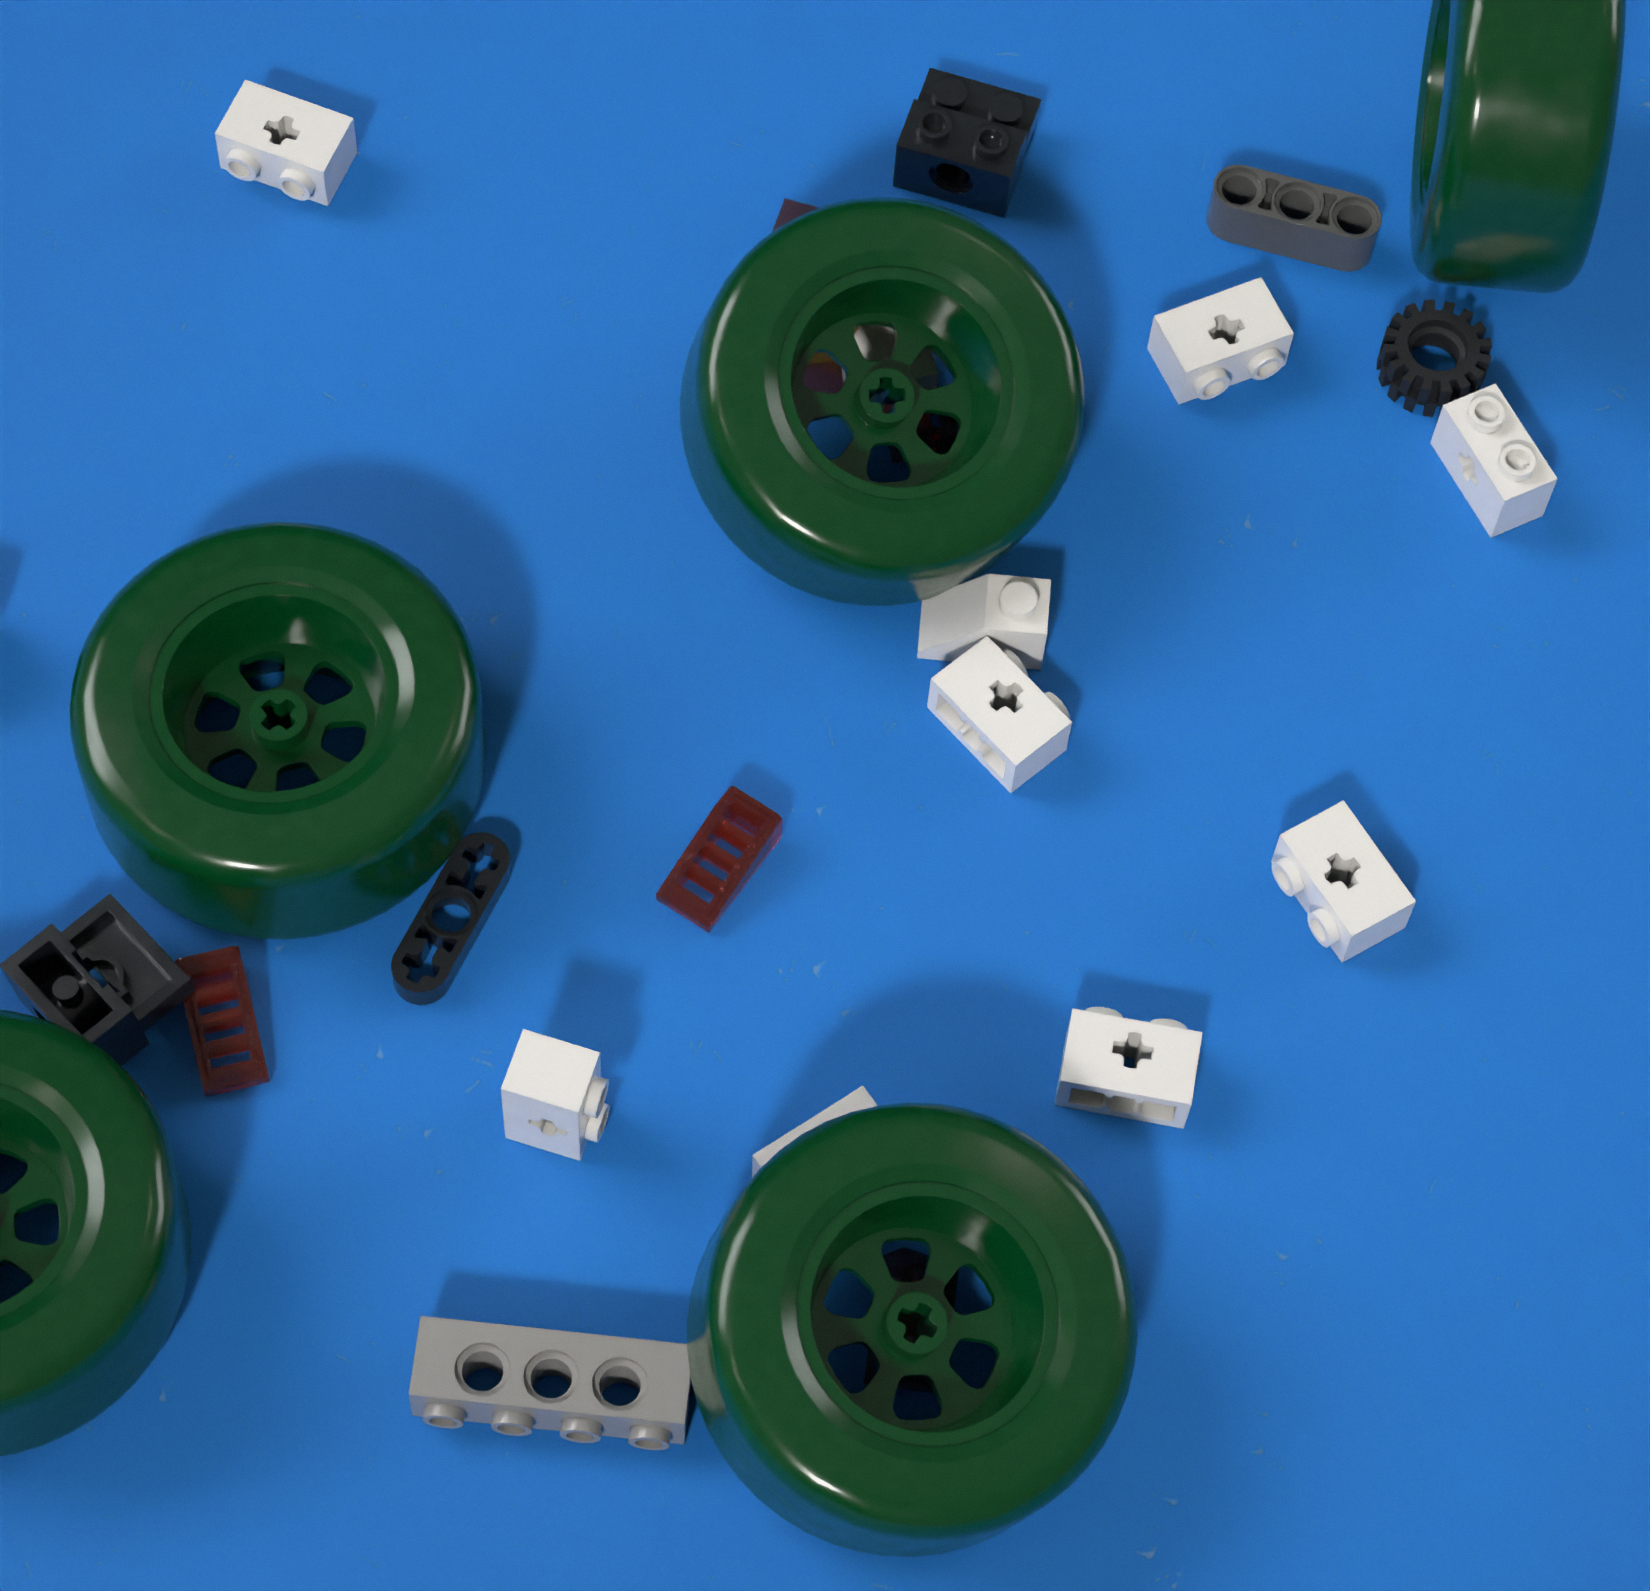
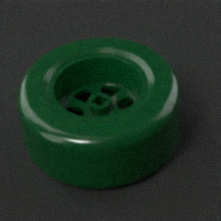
M1432 0L1419 88L1410 192L1412 258L1418 271L1427 279L1441 284L1553 293L1569 286L1579 274L1594 234L1609 167L1622 73L1626 0Z
M887 197L852 199L823 206L780 226L755 245L729 274L703 319L688 353L680 395V426L691 476L701 499L726 536L750 560L786 584L824 599L861 606L907 604L930 599L956 585L979 577L999 562L1042 519L1066 482L1077 454L1085 406L1084 376L1074 333L1061 304L1037 269L1000 235L972 218L928 202ZM867 325H882L892 328L895 332V343L891 358L883 361L866 360L855 340L854 329ZM929 348L947 367L954 378L953 383L930 390L924 389L911 373V365L921 351ZM822 352L828 354L845 371L846 378L838 393L813 391L803 383L805 371L815 353ZM874 394H880L882 404L892 405L888 413H883L880 403L870 402ZM923 414L946 415L957 421L959 428L954 442L946 454L935 453L917 435L916 429ZM830 417H837L845 424L852 439L841 456L836 459H828L818 449L807 430L810 423ZM875 446L897 447L908 469L907 480L897 482H874L870 480L867 475V465L871 449Z
M259 523L224 529L199 537L173 549L135 575L106 606L85 641L73 678L70 701V734L73 750L88 804L104 843L125 873L144 892L162 906L181 917L209 929L236 936L286 940L338 932L381 915L410 897L443 866L457 843L463 837L480 796L486 758L482 694L477 661L466 630L451 604L418 568L377 542L351 532L308 523ZM284 671L283 683L279 687L270 690L255 691L246 681L259 675ZM315 673L338 680L352 688L346 696L325 705L317 703L305 692ZM215 698H221L240 710L236 725L231 730L202 732L196 728L198 716ZM357 726L366 731L362 750L351 762L342 761L322 749L326 733L330 729ZM236 754L244 755L257 767L245 789L215 779L209 773L210 768L214 764ZM307 768L318 780L316 783L301 788L277 791L279 776L292 769Z
M0 1010V1155L15 1157L26 1163L28 1169L26 1174L12 1188L0 1194V1266L10 1264L30 1277L33 1282L18 1294L0 1303V1457L37 1448L70 1434L112 1406L137 1382L155 1359L177 1317L187 1285L191 1260V1224L186 1195L167 1133L158 1113L144 1091L123 1067L105 1051L83 1036L56 1023L32 1015L7 1010ZM46 1203H51L58 1207L60 1221L59 1237L56 1242L50 1245H39L17 1239L16 1220L21 1213Z
M929 1103L888 1104L853 1111L814 1127L779 1150L758 1170L742 1190L710 1238L698 1265L691 1290L687 1317V1353L690 1377L697 1404L708 1432L718 1450L742 1483L777 1515L806 1533L831 1544L854 1551L898 1557L943 1554L973 1546L995 1537L1016 1525L1068 1489L1098 1455L1118 1421L1130 1387L1138 1337L1134 1287L1125 1253L1111 1222L1083 1181L1059 1157L1040 1142L1017 1128L990 1116L964 1108ZM908 1240L920 1241L925 1244L928 1257L923 1277L920 1281L898 1282L891 1277L882 1255V1246L885 1242ZM970 1267L982 1280L992 1298V1304L989 1309L961 1315L950 1305L944 1294V1288L959 1268ZM840 1271L853 1273L872 1294L870 1306L862 1318L834 1315L825 1308L824 1300L829 1287ZM907 1317H912L918 1322L915 1333L919 1338L913 1343L903 1337L906 1326L902 1322ZM965 1340L987 1344L996 1352V1360L991 1374L980 1389L968 1386L950 1366L949 1360L958 1341ZM854 1344L866 1347L877 1365V1371L863 1391L850 1393L842 1385L828 1362V1355L832 1350ZM923 1377L930 1382L940 1407L937 1418L903 1420L895 1415L893 1403L900 1379Z

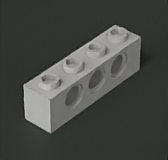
M420 1316L409 1400L412 1416L423 1417L422 1421L438 1428H460L463 1426L464 1421L491 1424L492 1430L511 1436L529 1435L532 1433L533 1428L560 1431V1436L563 1439L572 1442L595 1443L601 1440V1436L628 1438V1443L636 1448L665 1450L669 1448L670 1443L685 1444L692 1381L687 1344ZM483 1368L495 1370L502 1376L499 1384L487 1391L474 1390L465 1383L471 1373ZM552 1375L564 1378L571 1385L565 1394L557 1398L542 1397L533 1389L539 1380ZM626 1383L633 1386L639 1394L633 1402L617 1406L607 1402L602 1397V1393L612 1384Z

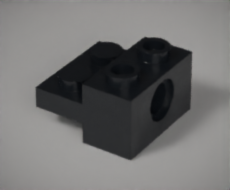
M929 68L918 100H913L896 145L893 186L1005 218L1021 174L1023 158L1040 113L1042 99Z
M111 894L102 899L62 932L53 924H50L0 964L17 997L35 1017L56 1023L83 1036L105 1051L120 1066L124 1065L149 1044L144 1033L146 1030L196 991L191 979ZM95 969L108 984L102 988L89 974L91 970Z

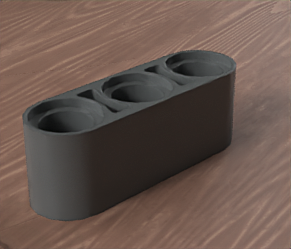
M1232 165L1218 172L1214 179L1206 223L1209 230L1217 238L1224 241L1339 271L1352 272L1360 270L1370 261L1382 223V214L1379 207L1371 199L1359 194L1246 165Z

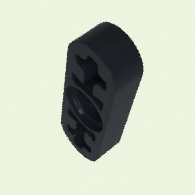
M484 832L473 833L457 843L392 958L391 971L395 990L405 1001L415 1005H428L440 1000L447 993L505 890L511 876L510 854L506 844L497 836ZM484 855L492 857L493 870L484 868L474 882V895L466 889L471 879L470 862L468 860L480 862ZM446 905H459L470 914L468 924L455 932H446L439 929L434 924L433 917L440 908ZM429 941L437 947L432 957L433 975L435 977L424 975L418 983L412 982L408 966L420 968L430 953Z

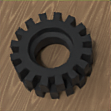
M1424 300L1421 312H1419L1416 304L1412 303L1405 306L1403 316L1397 312L1391 319L1377 358L1376 370H1380L1378 380L1381 387L1390 385L1387 396L1393 402L1401 396L1406 398L1403 409L1412 413L1416 404L1423 405V416L1433 417L1437 406H1440L1442 410L1444 404L1481 389L1491 360V355L1489 354L1492 344L1490 338H1484L1486 328L1481 321L1473 326L1470 325L1473 313L1466 308L1458 316L1453 314L1455 303L1445 301L1442 310H1435V300ZM1420 346L1441 348L1455 359L1456 366L1446 371L1428 369L1420 365L1413 358L1412 350Z

